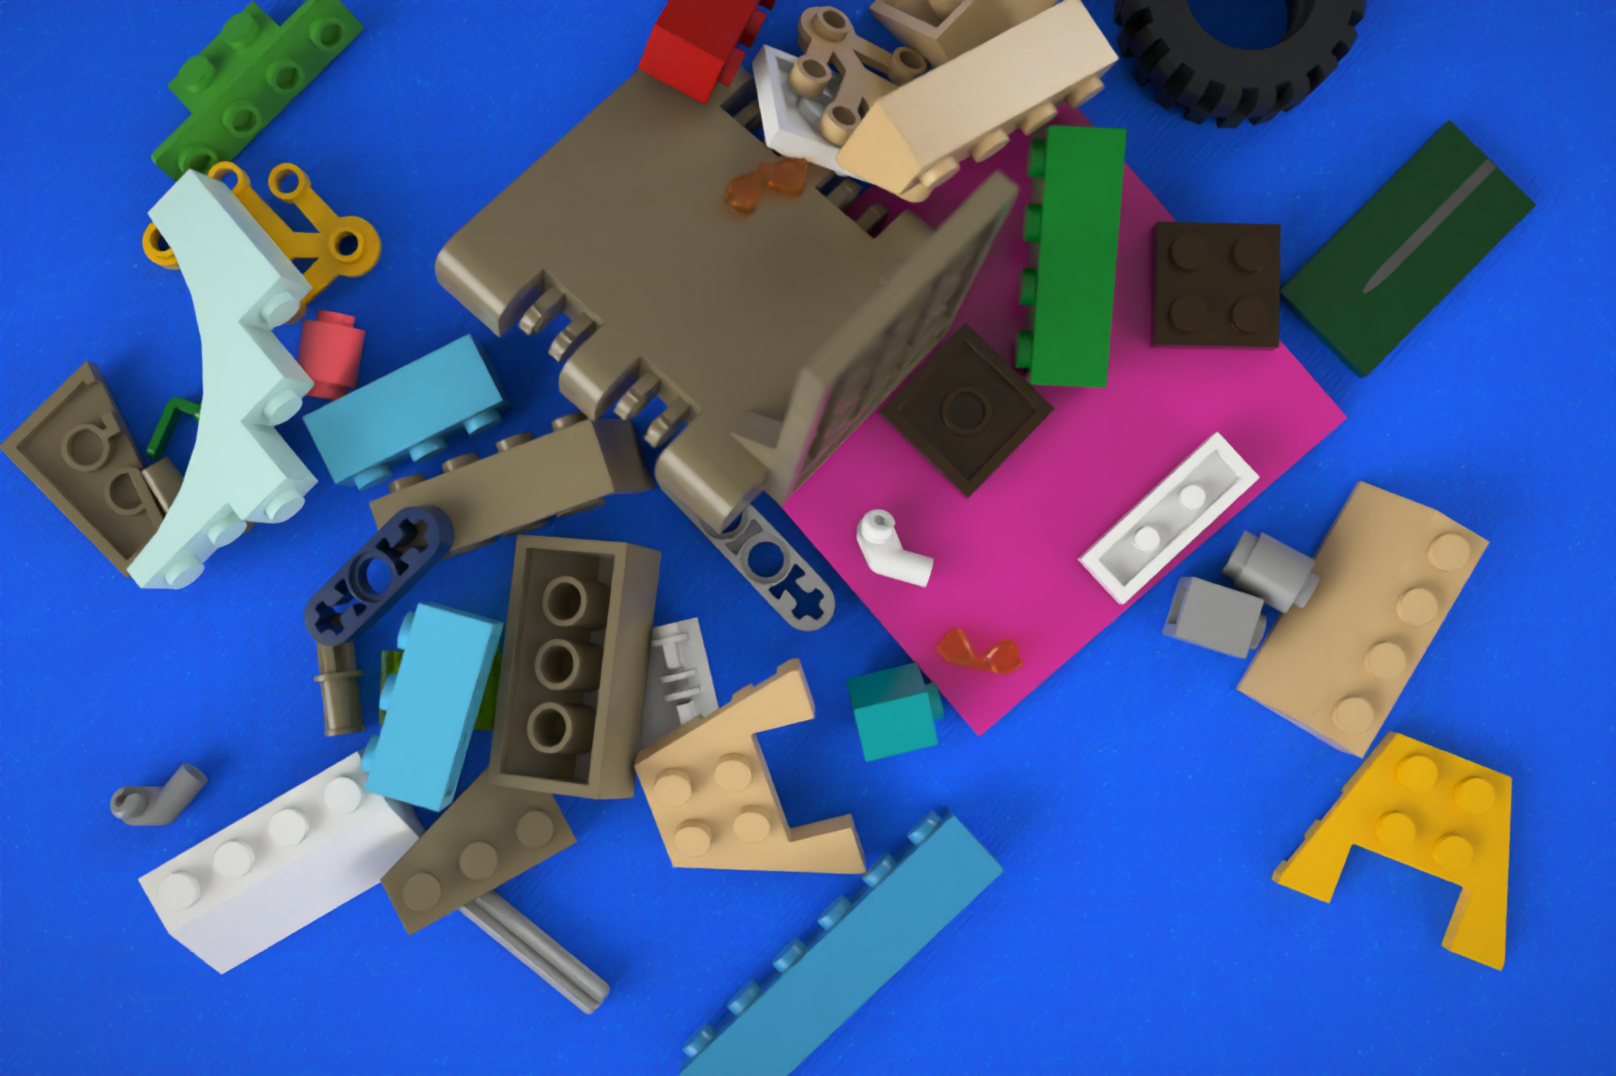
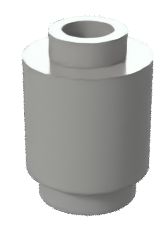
M1246 530L1237 542L1221 572L1234 580L1233 587L1246 594L1264 599L1265 604L1284 614L1287 613L1292 604L1303 609L1320 580V576L1311 572L1315 559L1263 532L1257 537Z

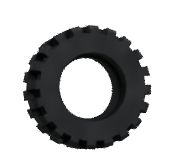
M1116 0L1114 4V23L1123 26V30L1117 38L1121 56L1124 58L1134 56L1137 62L1130 74L1140 88L1150 82L1159 91L1153 101L1167 111L1173 103L1186 108L1183 119L1199 125L1210 115L1216 116L1218 128H1237L1246 118L1254 126L1271 121L1281 110L1289 112L1307 98L1338 67V62L1350 52L1358 36L1354 27L1364 18L1367 0H1285L1288 17L1285 36L1277 45L1259 50L1234 48L1211 37L1193 17L1187 0Z

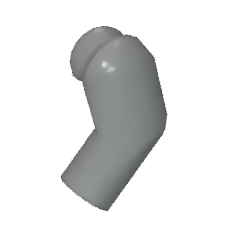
M183 763L165 786L134 787L126 785L119 788L111 798L110 809L116 818L122 819L128 825H169L182 814L207 784L208 779L203 772L193 765Z

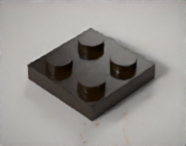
M1157 222L1152 227L1150 348L1274 350L1278 348L1281 224Z
M964 323L878 412V415L965 499H968L1055 408L971 327Z

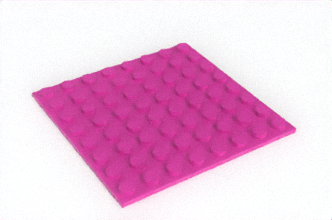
M1068 102L1055 108L1058 114L1044 125L1094 127L1078 108L1072 109ZM1020 128L1008 134L1009 142L989 158L977 163L971 155L958 162L960 169L948 180L935 187L925 201L910 202L884 188L871 185L848 209L844 210V213L856 223L866 210L879 202L891 213L880 229L872 236L875 239L897 216L907 209L912 210L931 228L937 231L996 170H999L1020 188L946 337L783 506L779 505L910 658L918 663L919 668L932 683L936 682L938 690L979 737L1348 418L1280 339L1279 347L1274 350L1150 348L1152 227L1157 222L1177 221L1124 161L1106 388L1031 385L1055 409L968 499H965L878 415V412L964 323L971 327L1026 380L1024 378V368H1015L1014 352L1017 330H1025L1026 305H1019V279L1021 268H1028L1029 242L1023 241V218L1025 205L1031 202V178L1027 175L1029 142L1033 138V133L1025 136ZM1218 432L1260 478L1125 604H1118L1077 558L1212 433ZM883 509L893 516L896 522L894 528L903 550L934 558L926 587L880 575L869 568L857 542V525L868 511Z

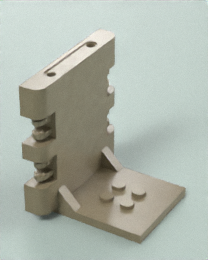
M742 65L730 87L718 82L706 105L638 69L448 240L435 262L437 282L499 338L520 319L521 321L518 326L528 335L534 336L543 331L562 312L569 317L572 322L555 337L548 353L558 362L568 360L559 376V391L594 423L619 399L620 401L614 412L624 421L636 417L656 395L669 407L650 424L644 437L645 440L654 448L659 447L685 422L689 425L671 442L660 457L656 466L655 477L718 534H721L762 490L779 505L783 506L946 337L1020 188L999 170H996L937 231L931 228L912 210L907 209L897 216L874 239L872 236L880 229L891 213L879 202L868 208L855 223L844 213V210L848 209L858 198L859 192L862 189L858 183L851 178L846 179V177L835 174L836 171L797 157H786L775 149L767 147L766 139L761 142L753 135V132L760 128L763 123L759 100L756 99L757 89L754 75Z

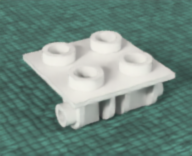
M698 617L654 627L652 630L639 751L699 714L706 717L719 709Z

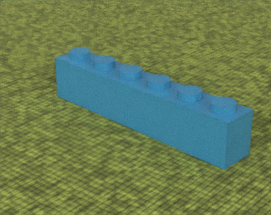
M949 807L939 816L933 810L928 812L908 831L906 836L911 842L895 858L887 852L877 859L863 874L862 879L866 885L850 900L844 895L835 899L819 915L817 922L821 927L805 943L799 937L793 939L773 959L772 964L776 970L760 985L753 979L750 980L730 999L727 1007L731 1012L715 1028L709 1022H706L687 1039L681 1048L686 1055L682 1059L679 1076H788L1004 871V868Z

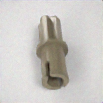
M336 613L331 620L334 628L343 626L340 621L343 613ZM316 641L320 675L313 676L314 682H320L325 737L366 731L363 724L358 677L364 676V670H357L354 641L336 646H325Z

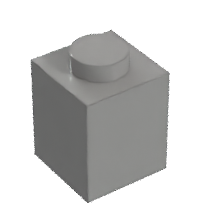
M1180 577L1162 635L1224 655L1246 659L1249 649L1255 650L1258 647L1265 631L1266 615L1261 614L1264 599L1196 577Z

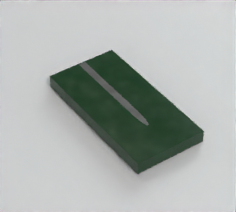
M1448 120L1280 288V301L1359 379L1364 378L1536 204L1453 122Z

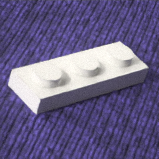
M1218 432L1212 433L1077 559L1118 604H1125L1260 477Z

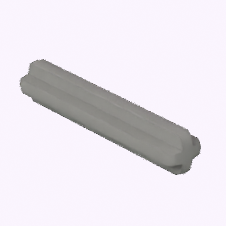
M491 890L458 909L585 1014H592L608 996L610 987L603 979L495 891Z

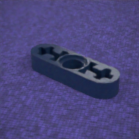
M431 505L406 507L398 511L310 598L305 608L304 621L311 637L325 646H336L361 638L449 552L454 541V527L449 516L440 508ZM427 523L429 529L426 531L424 538L429 545L411 547L404 554L396 549L406 547L416 538L418 531L413 524ZM375 558L383 560L391 571V584L384 593H378L372 589L367 580V568ZM354 598L361 602L360 604L351 605L341 615L340 621L343 626L333 627L331 620L336 613L332 606L347 604Z

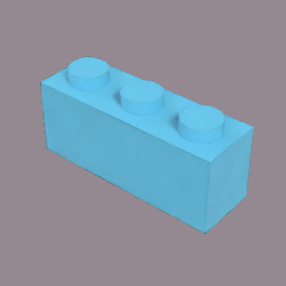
M469 333L302 418L334 483L348 487L357 485L359 491H364L390 479L393 476L390 468L409 458H412L413 462L417 464L443 453L448 449L445 440L467 430L469 436H475L497 426L503 421L500 413L513 407L482 343Z
M435 602L418 603L416 613L409 611L406 614L397 641L398 648L405 650L398 674L393 672L389 674L380 697L379 708L387 711L380 735L373 734L362 759V771L369 772L364 791L437 812L452 804L504 622Z

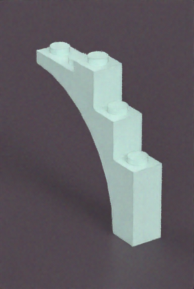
M189 169L147 212L174 252L192 295L202 342L203 398L197 439L181 489L157 533L126 569L140 588L181 589L191 584L204 571L203 563L219 547L230 544L245 531L247 527L245 521L273 524L286 521L302 508L305 503L303 496L319 482L274 428L275 425L289 420L299 411L302 406L301 399L316 384L271 331L274 327L289 321L297 313L300 307L299 302L313 287L225 183L192 169Z

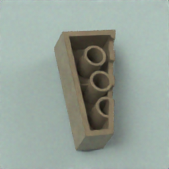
M581 411L551 422L554 432L534 439L532 432H526L503 439L496 443L499 453L479 460L477 453H470L450 459L441 464L444 474L426 480L424 474L419 473L395 480L388 484L391 494L369 502L378 531L398 511L406 507L431 505L443 510L451 519L454 527L453 545L449 552L440 560L443 561L496 542L495 536L502 534V537L505 538L546 526L550 522L549 516L556 514L557 518L605 506L607 504L604 496L628 493L637 495L655 489V485L633 420L598 419L594 423ZM427 523L413 524L418 531L416 538L406 547L396 549L404 554L411 547L429 545L424 538L426 531L429 529Z

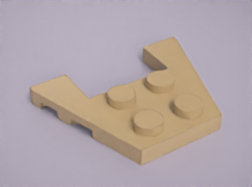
M799 657L790 659L778 666L775 675L754 687L750 683L732 694V701L706 717L699 714L636 753L634 767L673 867L861 874L866 872V857L851 814L793 828L788 826L756 735L757 732L815 718V705Z

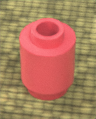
M318 310L316 321L303 320L296 361L316 384L305 396L335 401L349 394L350 388L356 389L366 331L354 328V316Z

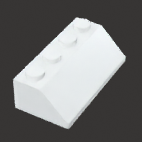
M362 749L145 874L138 881L168 933L222 975L380 883V879L426 831L409 803L364 791L369 772L362 771L361 769L365 749Z

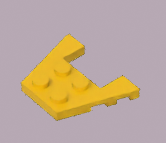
M1389 731L1341 789L1343 794L1321 821L1316 819L1303 835L1305 840L1288 861L1283 860L1275 869L1271 880L1330 903L1349 850L1353 844L1462 886L1461 894L1441 946L1451 952L1502 971L1505 963L1512 777L1400 733Z

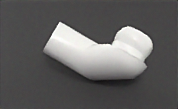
M883 509L868 511L857 525V542L869 568L877 574L926 587L934 558L903 550L894 528L896 522L893 516Z

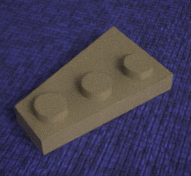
M86 361L0 444V449L126 578H132L126 569L157 533L166 516V512L141 473L147 467L97 364Z
M488 766L380 879L408 935H413L577 843L552 793L487 784Z

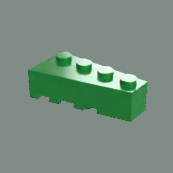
M1047 125L1033 132V138L1030 139L1027 175L1031 178V202L1026 203L1023 218V241L1029 242L1028 268H1021L1019 279V305H1026L1025 330H1017L1014 362L1015 368H1024V378L1031 385L1106 388L1127 129Z

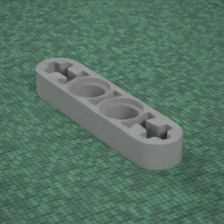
M664 449V450L660 453V455L658 456V458L656 459L655 468H654V472H655V473H656L657 463H658L660 457L662 456V454L664 453V451H665L666 449ZM656 478L657 483L666 495L787 623L798 630L808 632L818 630L829 622L835 609L834 594L830 587L751 503L742 511L741 523L735 530L729 533L718 534ZM761 542L774 543L783 552V567L773 577H760L749 566V553L755 545ZM794 564H797L805 572L804 576L794 581L807 593L817 588L824 595L819 602L823 614L816 620L808 614L801 619L794 616L792 610L796 607L797 602L786 589L780 599H777L769 591L770 587L786 579Z

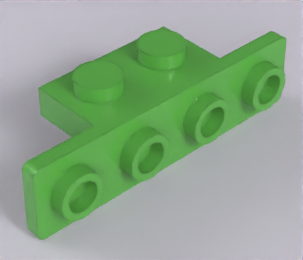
M306 0L279 27L252 1L242 12L232 16L223 26L222 32L197 56L188 59L180 68L178 75L167 85L192 114L151 154V160L175 182L189 169L207 176L209 170L215 164L223 161L230 162L362 32L363 25L340 0Z

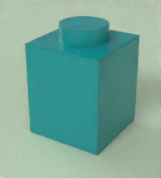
M917 662L846 679L866 762L939 745L934 720L944 718L936 682L924 684Z

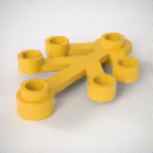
M223 161L215 164L209 170L207 176L221 181L228 173H236L237 184L231 192L291 262L295 258L317 259L303 274L313 289L299 302L300 307L297 313L284 324L289 325L299 322L306 314L307 305L339 275L349 278L360 277L370 272L378 263L382 244L376 229L360 217H338L311 188L308 175L298 166L291 163L277 165L269 174L268 185L271 192L283 202L296 204L320 233L294 232L250 186L249 176L236 164ZM296 174L299 179L297 188L291 193H283L281 182L284 177ZM154 222L150 223L144 231L142 238L145 254L151 261L164 268L180 270L171 248L166 251H160L158 240L162 234ZM347 236H356L358 240L356 251L348 256L341 255L339 250L340 242Z

